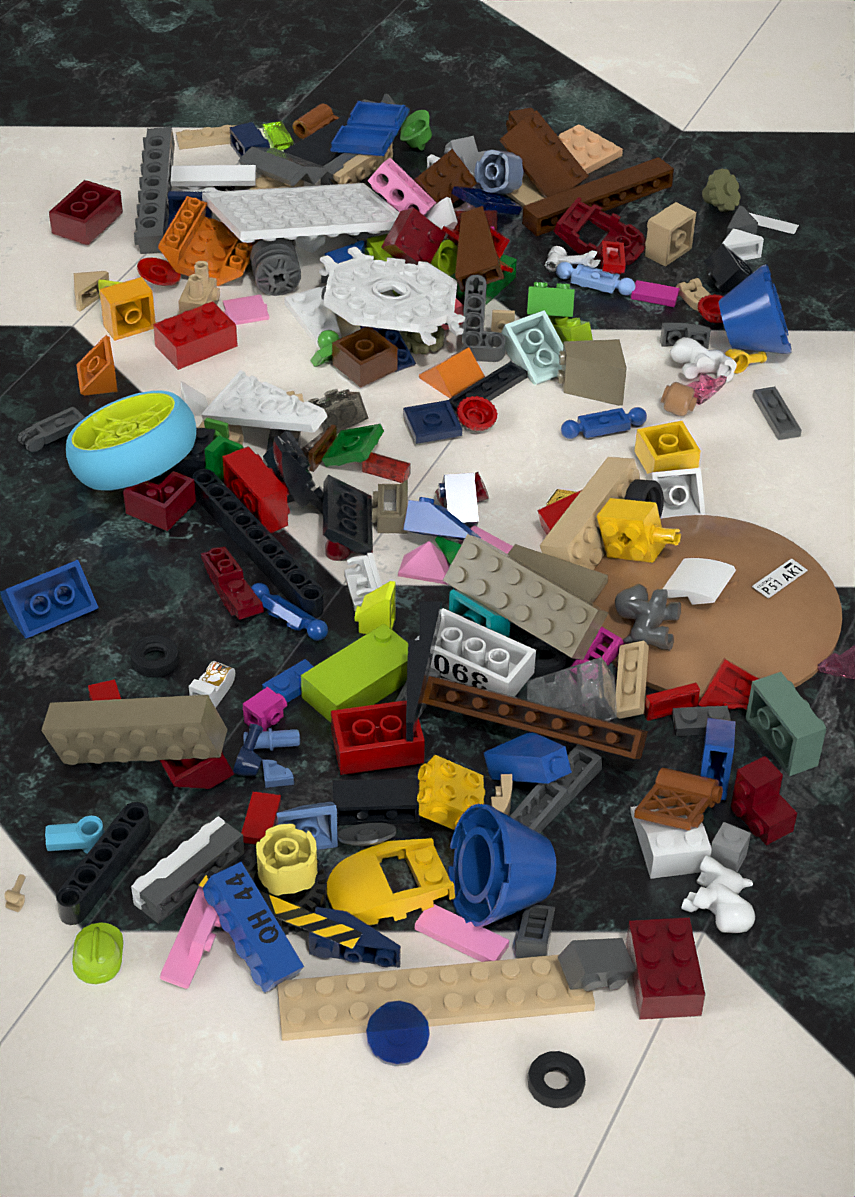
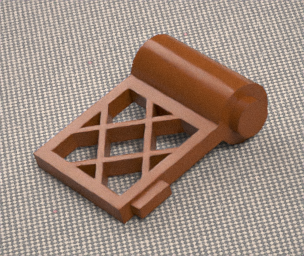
M322 103L293 122V130L299 138L304 139L339 117L333 115L332 109L327 104Z
M662 767L657 775L655 785L635 809L634 818L690 831L692 827L698 828L704 820L703 812L707 807L712 808L715 803L721 801L723 787L719 786L717 779ZM657 796H663L667 798L659 799ZM675 805H677V807H675V808H670V809L667 808V807H669V806H675ZM686 815L687 819L680 818L677 816Z

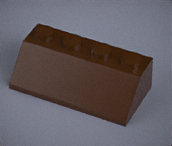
M537 110L524 118L499 140L508 152H512L522 159L523 171L545 198L577 187L589 176Z

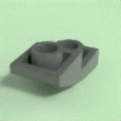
M662 323L660 343L662 347L674 346L675 342L685 337L698 341L703 347L708 349L711 330L709 327L696 324Z

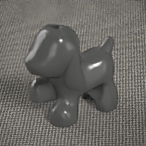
M636 584L618 593L615 598V608L618 615L626 619L636 620L630 635L624 638L623 642L630 644L645 641L647 645H653L659 649L670 651L674 644L673 634H668V627L660 625L664 620H679L681 603L670 602L666 605L667 589L654 590L649 601L647 588L641 584Z

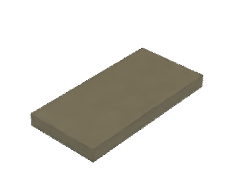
M517 544L508 553V555L591 603L595 601L608 583V575Z

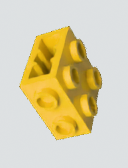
M434 755L427 764L425 763L420 767L418 772L419 793L417 796L420 816L455 830L459 819L469 807L475 804H484L485 789L483 775L437 755Z

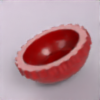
M713 294L702 297L699 300L698 310L705 320L711 323H723L719 300L724 296Z
M467 397L457 407L456 413L458 414L459 421L470 430H487L495 424L498 418L495 405L483 397Z

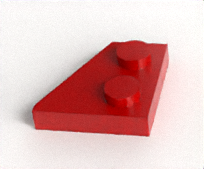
M724 658L700 697L698 705L701 707L728 706L730 709L744 708L747 710L752 681L760 678Z

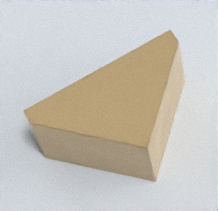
M109 272L73 273L75 300L78 311H82L100 298L98 281L99 279L109 281Z

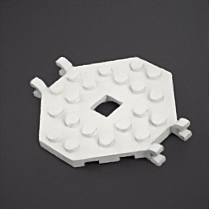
M357 247L348 249V253L352 255L353 259L338 264L328 255L321 257L320 262L326 268L320 269L319 273L323 276L329 275L323 305L347 320L350 324L417 332L421 334L423 342L428 346L436 343V339L432 337L431 333L436 332L437 326H441L444 323L448 324L450 331L454 335L463 334L464 329L459 326V323L464 322L465 317L454 312L457 281L428 262L419 261L418 265L405 264V260L387 258V262L374 260V256L364 255ZM392 289L402 296L390 297L381 293Z

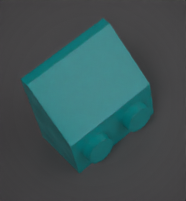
M454 589L450 591V612L509 638L510 621L461 591Z

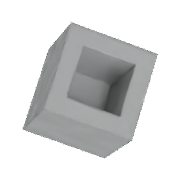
M723 822L712 842L710 857L718 861L723 867L738 872L747 856L751 833Z

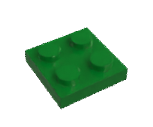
M381 423L341 430L322 458L325 466H342L346 463H361L367 460L375 445L378 444L380 437L384 433Z

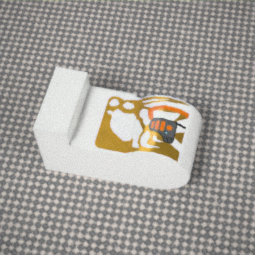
M212 661L207 667L205 674L203 673L199 680L194 679L189 685L190 696L208 695L216 708L233 684L235 669Z

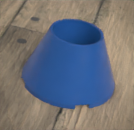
M767 264L762 265L719 300V308L732 349L789 354L792 353L791 343H789L787 337L789 334L776 287L771 281V272Z
M475 804L463 813L456 825L450 848L455 849L453 866H448V876L450 881H453L455 888V898L452 899L457 914L464 918L465 923L467 924L471 921L475 927L486 926L546 899L553 888L556 876V857L550 840L487 804Z

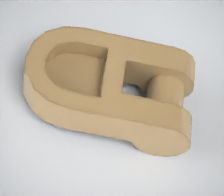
M699 278L690 280V283H678L676 288H680L679 296L692 309L699 311V300L702 297L711 295L702 286Z

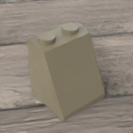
M620 339L564 341L563 351H559V364L562 365V370H558L557 373L558 384H562L564 393L622 406L627 367Z

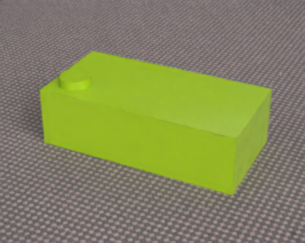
M382 624L301 675L302 698L330 723L332 710L374 705L405 685L407 681L408 643L387 625Z

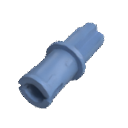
M269 728V731L260 733L254 749L270 748V751H273L274 747L298 746L300 744L299 730L272 731V728ZM244 732V742L246 740L248 732Z

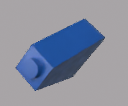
M707 718L700 776L717 779L719 786L723 787L721 800H726L734 752L736 722Z
M528 732L483 752L489 776L495 780H500L501 774H512V781L548 784L572 773L565 746L534 732Z

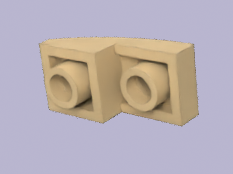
M501 774L500 786H495V797H491V806L509 816L512 796V774Z

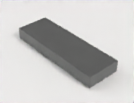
M776 387L753 390V398L778 440L801 437L802 430Z

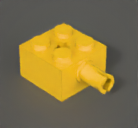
M610 498L597 515L608 558L653 563L666 544L678 545L681 539L679 529L662 528L657 504L654 502Z

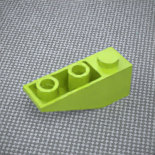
M547 315L562 343L564 341L593 340L590 322L581 321L580 318L570 319L565 316Z

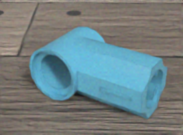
M86 816L80 819L78 823L48 825L45 831L47 851L82 849L88 854L105 832L103 823L96 816Z

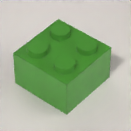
M534 282V286H529L527 314H535L545 310L546 314L550 316L573 317L575 289H570V284L557 283L556 288L547 287L548 283Z

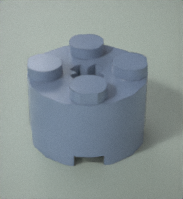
M489 150L483 153L485 155L482 156L480 161L476 162L475 179L477 183H480L485 192L508 194L522 186V159L514 153Z

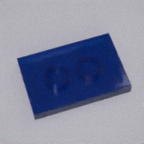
M456 186L451 193L476 208L483 206L486 212L520 215L522 210L520 205L501 194L485 192L479 188Z

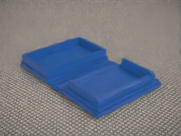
M358 101L350 114L347 125L341 126L333 139L331 152L384 156L393 139L398 134L410 109L403 104L394 105L381 102Z

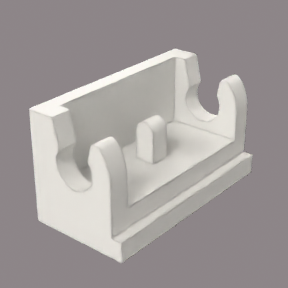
M373 553L352 557L347 560L348 565L359 564L357 568L345 570V578L355 611L357 606L362 605L365 595L382 586Z

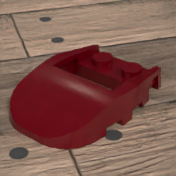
M580 197L573 202L555 226L553 232L578 254L584 255L590 251H596L597 254L592 258L593 260H600L601 243L598 247L591 243L587 245L579 239L580 235H578L588 220L608 232L602 241L624 243L626 265L635 262L646 247L645 236L631 224L625 225L620 222L621 217L615 213L610 216L602 212V207L593 204L590 207L581 202L582 198Z

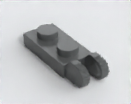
M71 407L33 424V426L20 432L17 439L20 443L26 444L25 447L28 451H38L43 448L44 444L70 434L72 429L85 417L75 407Z

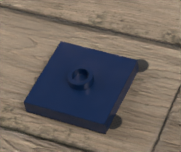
M449 400L403 408V415L416 444L462 436V427Z

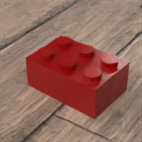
M213 301L153 324L155 347L177 370L238 346L236 324Z
M249 446L223 456L224 484L270 533L287 527L288 515L290 514L287 505L289 490L286 484L276 477L273 469L268 468L261 456L255 454Z
M407 700L331 711V734L341 775L424 763L425 740L419 718L413 742H406Z

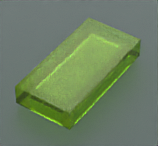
M282 121L262 124V131L272 148L285 150L294 145Z

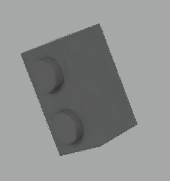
M623 938L572 940L558 956L570 990L584 988L585 991H591L600 987L617 989L625 985L626 980L636 970Z

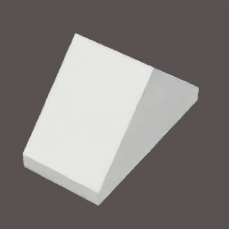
M733 228L722 244H725L741 259L748 260L761 257L764 239L761 236Z

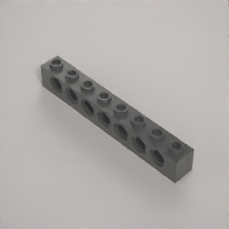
M172 127L148 128L146 137H143V163L140 165L143 177H139L141 189L138 190L140 204H137V216L139 218H135L137 232H134L135 245H139L140 254L162 253L158 245L168 228V191H171L172 187L171 169L174 162L175 141Z

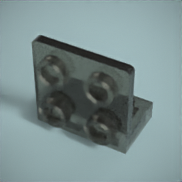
M333 389L325 392V397L321 399L313 398L308 400V402L323 408L326 412L327 418L321 424L323 431L333 424L337 426L338 434L341 430H346L369 419L360 392H350L349 389L342 391Z

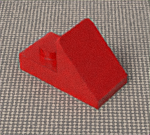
M602 241L599 269L611 274L617 273L621 275V273L625 272L626 267L624 243Z

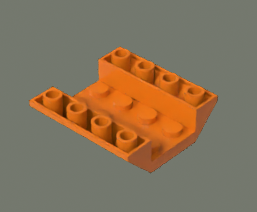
M187 196L158 245L159 250L177 273L186 276L195 274L194 265L196 262L206 261L208 263L209 278H216L217 286L241 277L250 262V253L253 246L261 239H255L251 243L242 242L223 222L205 217L206 202Z

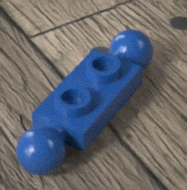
M634 407L628 414L625 413L623 408L581 415L578 416L577 422L574 420L565 421L561 426V433L565 438L573 439L578 436L579 432H582L585 438L626 431L630 430L631 424L634 426L644 424L647 419V413L641 407Z
M256 583L251 586V589L262 602L263 607L268 609L267 613L269 615L286 620V625L294 630L301 631L302 628L307 629L308 636L313 640L319 641L327 636L328 626L324 621L314 618L279 595H271L265 584Z

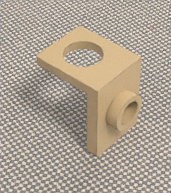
M492 310L491 332L501 333L505 324L514 322L515 311Z

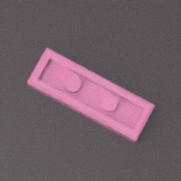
M435 904L434 907L424 910L415 922V930L481 962L500 960L509 947L508 939L483 927H475L471 921L466 924L464 918Z

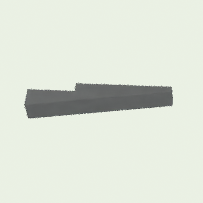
M577 744L568 755L572 773L548 784L538 783L510 817L541 833L602 770L601 756Z

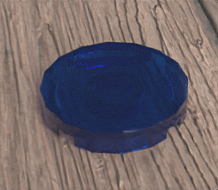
M392 1001L382 1005L371 1015L366 1029L367 1045L372 1054L381 1062L392 1066L409 1065L419 1059L427 1048L430 1036L426 1017L423 1016L416 1006L404 1001Z

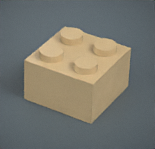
M675 202L654 217H651L647 224L645 256L663 266H667L692 249L696 212Z

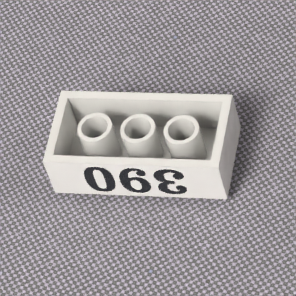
M443 608L441 610V623L430 668L440 671L441 676L452 681L515 697L534 674L536 650Z

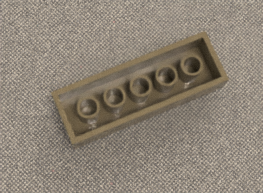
M469 534L464 539L442 580L575 659H584L608 615V612L483 539Z
M208 695L50 703L41 731L62 762L74 765L77 763L100 764L103 762L221 757L227 728Z

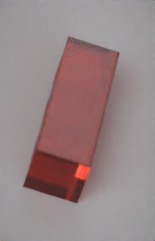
M371 452L369 458L362 462V472L403 483L411 474V463Z

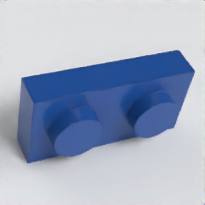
M304 659L262 684V688L269 687L276 694H281L286 702H289L302 694L301 675L314 666Z

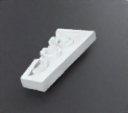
M325 286L284 297L286 307L319 350L317 340L319 334L324 330L335 331L339 338H342L334 312L324 306V300L321 299V293Z

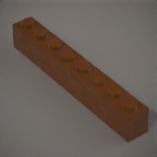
M660 157L527 204L523 206L522 224L536 236L545 234L555 229L559 219L578 197L582 198L581 202L590 207L593 204L602 207L601 211L604 212L672 187L674 168Z
M435 676L428 677L422 701L425 704L633 759L642 758L648 731Z

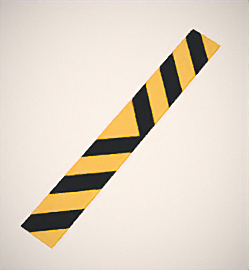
M209 870L198 886L203 887L208 879L216 873ZM259 891L274 917L351 949H353L362 935L360 931Z

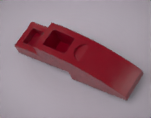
M216 547L208 552L201 553L202 561L213 586L231 616L236 615L238 619H243L264 612L262 602L245 581L242 568L226 547Z

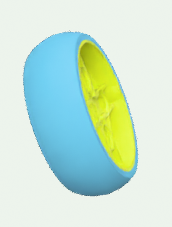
M147 391L121 398L94 411L72 429L66 443V457L69 467L83 484L96 490H116L140 484L169 470L191 451L196 439L195 418L189 406L179 396L169 391Z

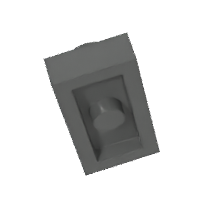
M728 706L673 708L672 719L676 736L705 735L707 718L731 721Z

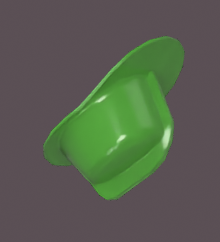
M419 110L409 115L401 126L400 140L405 141L411 148H419L423 151L426 143L432 137L429 125V112Z

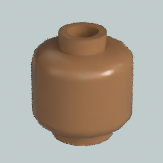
M673 382L671 386H666L661 403L664 404L666 411L679 416H685L689 410L693 412L698 398L694 397V389L679 382Z

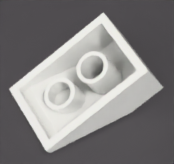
M675 805V806H669V807H667V808H668V809H670V808H675V807H677V805ZM637 806L630 808L650 879L702 872L700 869L701 863L706 855L711 856L712 851L702 823L698 828L692 827L690 831L634 818V811ZM686 815L677 816L680 818L687 819Z

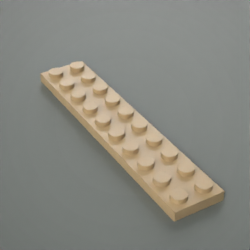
M559 955L285 980L278 984L282 1041L594 1011L595 1001L592 990L585 991L584 988L570 990L558 960Z

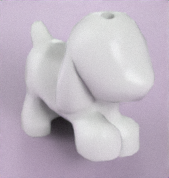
M685 337L675 342L674 347L670 350L674 361L680 364L685 363L682 371L685 377L689 379L697 377L698 373L710 372L715 373L717 380L723 384L733 379L737 364L720 350H707L698 341Z
M706 855L700 866L702 872L697 879V883L702 886L697 893H689L688 897L684 899L681 909L688 912H694L698 908L709 909L716 915V926L721 932H747L754 923L755 912L752 905L738 894L743 888L752 886L753 882L742 878L739 873L723 867L714 858Z

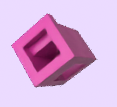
M266 687L243 703L244 723L248 726L251 723L257 724L263 728V731H266L268 727L277 724L283 718V709L287 707L285 698L279 693L276 694L269 687Z

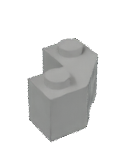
M474 136L452 140L445 145L444 150L446 154L453 149L468 170L473 173L476 162L480 161L482 156L485 155L483 153L486 152H478Z

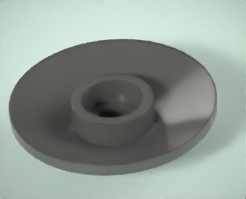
M387 823L354 825L341 830L338 833V840L348 845L360 846L362 851L395 836L396 827Z

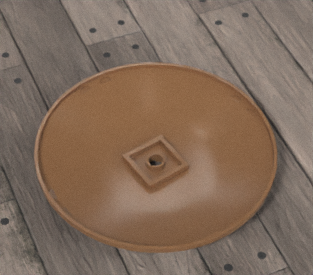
M684 515L661 518L662 528H677L680 530L681 539L678 545L666 544L653 563L608 558L605 554L594 569V571L608 575V583L593 602L594 605L608 612L602 627L623 640L630 635L636 620L626 619L618 615L615 608V598L621 591L636 584H641L647 588L650 601L653 591L663 589L685 558L711 559L735 567V573L714 603L692 605L688 596L667 598L666 605L670 602L681 603L679 620H664L660 625L668 627V634H673V647L668 651L648 645L646 686L660 692L696 682L700 688V699L724 658L760 679L782 672L787 680L791 681L794 687H797L814 676L825 665L835 650L840 636L842 607L837 590L827 572L807 551L796 543L774 531L750 522L711 515ZM791 558L808 570L770 598H767L752 587ZM606 642L602 644L606 648L610 646V644ZM619 655L611 662L617 668Z

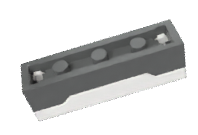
M220 817L205 824L197 834L188 841L182 842L177 850L167 858L161 859L156 867L135 881L131 886L134 905L140 910L142 909L156 923H161L196 894L198 885L209 870L215 873L223 871L244 854L243 834L227 822L225 823Z

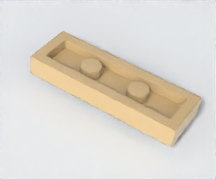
M224 125L215 128L205 127L198 130L186 129L176 132L179 150L230 144L229 127L236 125Z
M645 641L620 645L614 709V713L619 719L644 714L649 649Z

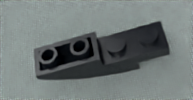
M277 435L273 438L274 459L290 494L301 508L311 503L323 515V489L320 486L315 487L316 484L308 470L311 466L302 454L299 456L296 454L297 450L289 441L284 442Z

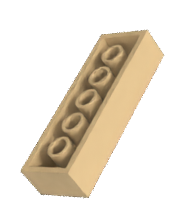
M607 457L540 544L541 552L594 570L606 554L597 515L610 498L624 499L630 483L635 479H640V472L636 467L635 459Z

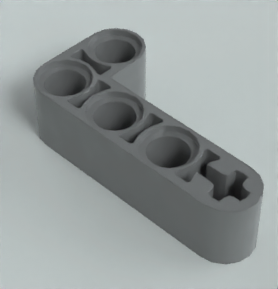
M472 275L467 279L463 314L465 321L462 326L464 329L462 334V350L469 347L476 361L499 362L505 356V337L499 332L484 331L486 280L481 275Z

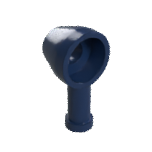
M250 724L248 735L235 762L234 774L240 776L257 775L262 758L253 751L259 735L263 731L261 726Z

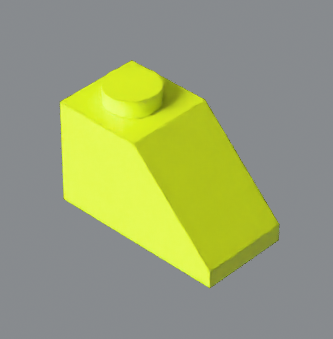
M389 581L364 596L362 605L357 606L355 612V621L359 622V633L368 634L382 624L387 625L391 630L393 629L396 617V582Z

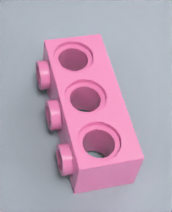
M391 158L383 162L368 180L372 189L380 193L387 200V203L399 212L413 208L414 204L419 208V212L425 216L436 204ZM382 174L387 176L388 182L384 181ZM398 189L403 192L404 197L398 194Z

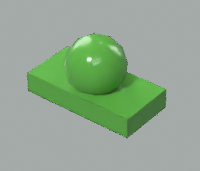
M324 330L319 334L317 343L320 350L310 360L314 367L332 360V342L340 339L335 331Z

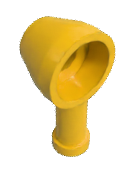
M729 349L725 352L726 356L736 362L737 366L734 371L736 374L743 372L751 363H764L767 360V355L763 351L749 355L738 349Z

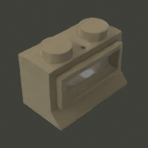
M408 479L401 484H378V491H373V506H377V508H372V523H377V533L407 534L408 531L403 529L408 507Z

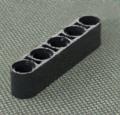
M141 802L127 804L56 894L59 917L63 923L76 925L87 917L149 836L151 827L149 811L145 804Z

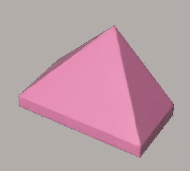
M428 541L404 555L398 576L448 585L442 580L451 564L445 555Z

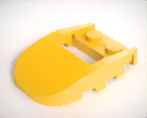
M432 838L386 841L359 851L338 863L327 881V898L331 908L347 911L367 925L378 924L379 919L393 917L394 921L407 918L406 913L418 908L424 911L434 907L433 900L444 896H448L450 900L455 898L454 883L450 881L434 847ZM397 856L398 859H406L418 888L393 894L380 866L382 858Z

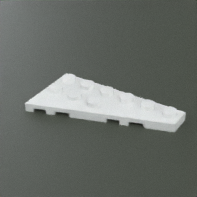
M242 370L236 374L201 414L203 420L211 418L230 425L315 432L327 418L323 408L308 401L302 402L295 395L289 396L286 391L267 382L261 383L257 377H248Z

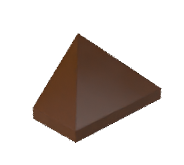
M332 424L301 448L311 465L308 468L309 471L314 472L323 462V456L337 437L336 425Z

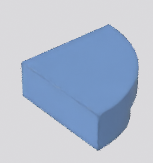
M262 760L266 788L294 785L293 774L288 768L278 765L277 761Z

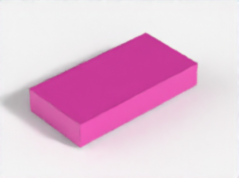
M636 280L635 290L632 291L631 299L675 307L680 288Z

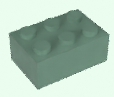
M782 672L752 681L746 720L789 776L818 766L826 734L824 722L815 715L809 703L799 695L793 683L788 681Z

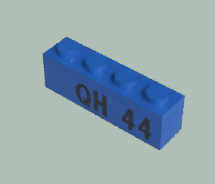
M237 863L212 875L202 888L205 899L217 912L223 930L230 934L235 943L237 954L246 961L251 970L253 981L266 993L278 987V984L283 981L295 978L304 968V965L243 863Z

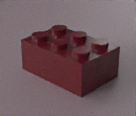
M84 180L49 211L51 233L89 245L123 213L121 191Z
M690 917L629 921L626 946L636 969L632 974L639 1020L702 1016L706 994Z

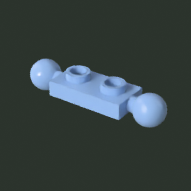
M561 262L556 267V274L559 278L569 279L571 277V283L582 287H589L608 293H613L616 288L622 295L626 296L631 295L632 291L635 290V282L632 279L623 278L620 280V274L617 273L611 274L579 264L574 269L568 262Z

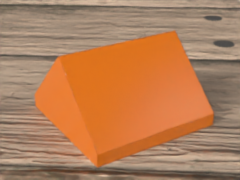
M105 335L76 365L80 393L84 396L117 392L110 337Z
M469 347L419 374L421 380L448 398H452L485 377Z

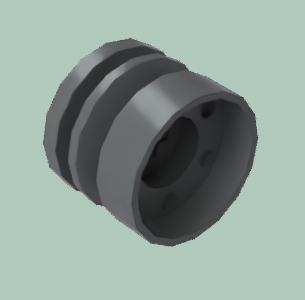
M284 237L276 238L275 241L261 239L253 246L250 253V261L259 289L273 296L285 295L293 291L301 280V268L292 242Z

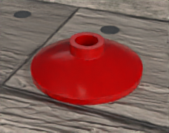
M150 257L141 259L137 264V271L140 276L154 285L169 286L178 283L181 274L177 273L166 260Z

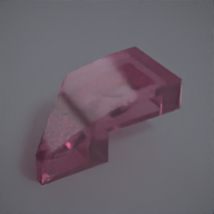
M701 373L699 381L688 384L687 386L694 389V397L698 398L696 404L701 405L715 395L724 386L727 377L720 375L719 378L714 379L705 373Z
M855 645L840 656L837 653L830 655L818 664V670L835 676L855 679Z

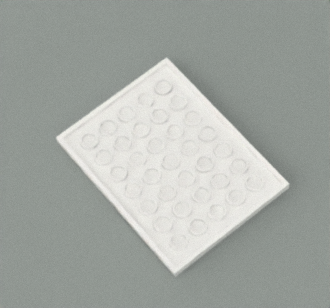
M364 183L202 193V201L207 203L208 208L245 243L254 242L255 239L275 241L276 238L283 237L288 240L297 239V236L317 238L318 235L336 237L341 233H347L348 235H359L360 232L378 234L380 231H390L399 215L395 208Z

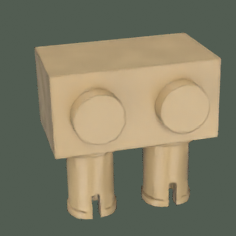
M206 261L195 263V274L189 276L188 282L178 301L179 314L212 301L214 303L219 301L220 288H217L216 278H209L208 263Z

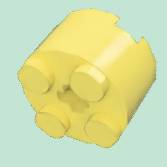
M279 824L266 830V835L256 844L258 877L262 884L268 888L269 893L275 896L310 889L314 885L317 875L316 840L312 833L309 831L305 833L302 830L295 829L294 824Z

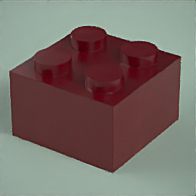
M410 208L400 211L381 248L395 259L405 260V264L418 265L419 261L430 264L446 232L418 210Z

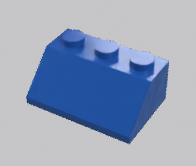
M79 560L0 591V596L10 618L25 639L98 609Z

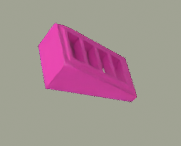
M601 626L584 659H576L569 669L592 683L619 655L620 645H625L622 638ZM606 642L610 644V646L606 648L602 644ZM597 649H599L600 651L604 652V654L600 656L595 652L597 651ZM590 657H593L594 659L598 660L597 664H594L588 659ZM585 664L592 668V670L588 673L581 666Z

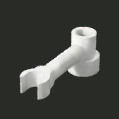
M554 246L548 253L545 267L549 271H556L558 264L568 262L572 265L584 264L585 266L595 268L600 260L592 259L596 256V251H590L584 255L567 256L564 248Z

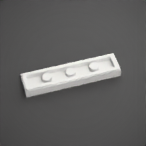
M256 165L172 166L171 186H255Z

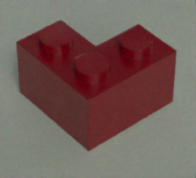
M174 471L160 485L145 481L127 487L123 491L126 514L166 531L196 502L194 479Z
M766 756L737 769L731 808L734 814L749 826L753 835L759 837L765 845H768L794 831L797 812L779 794L783 774Z

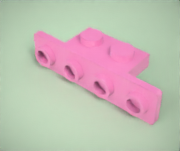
M201 886L198 887L160 974L161 980L185 989L189 988L204 951L210 952L216 937V934L212 933L214 927H221L219 916L214 907L207 903L203 887Z

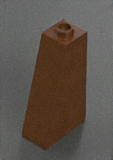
M483 206L461 213L455 272L461 292H465L466 281L472 275H481L485 278L486 284L504 279Z

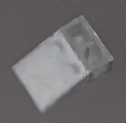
M602 657L527 681V700L606 721L617 718L615 677Z

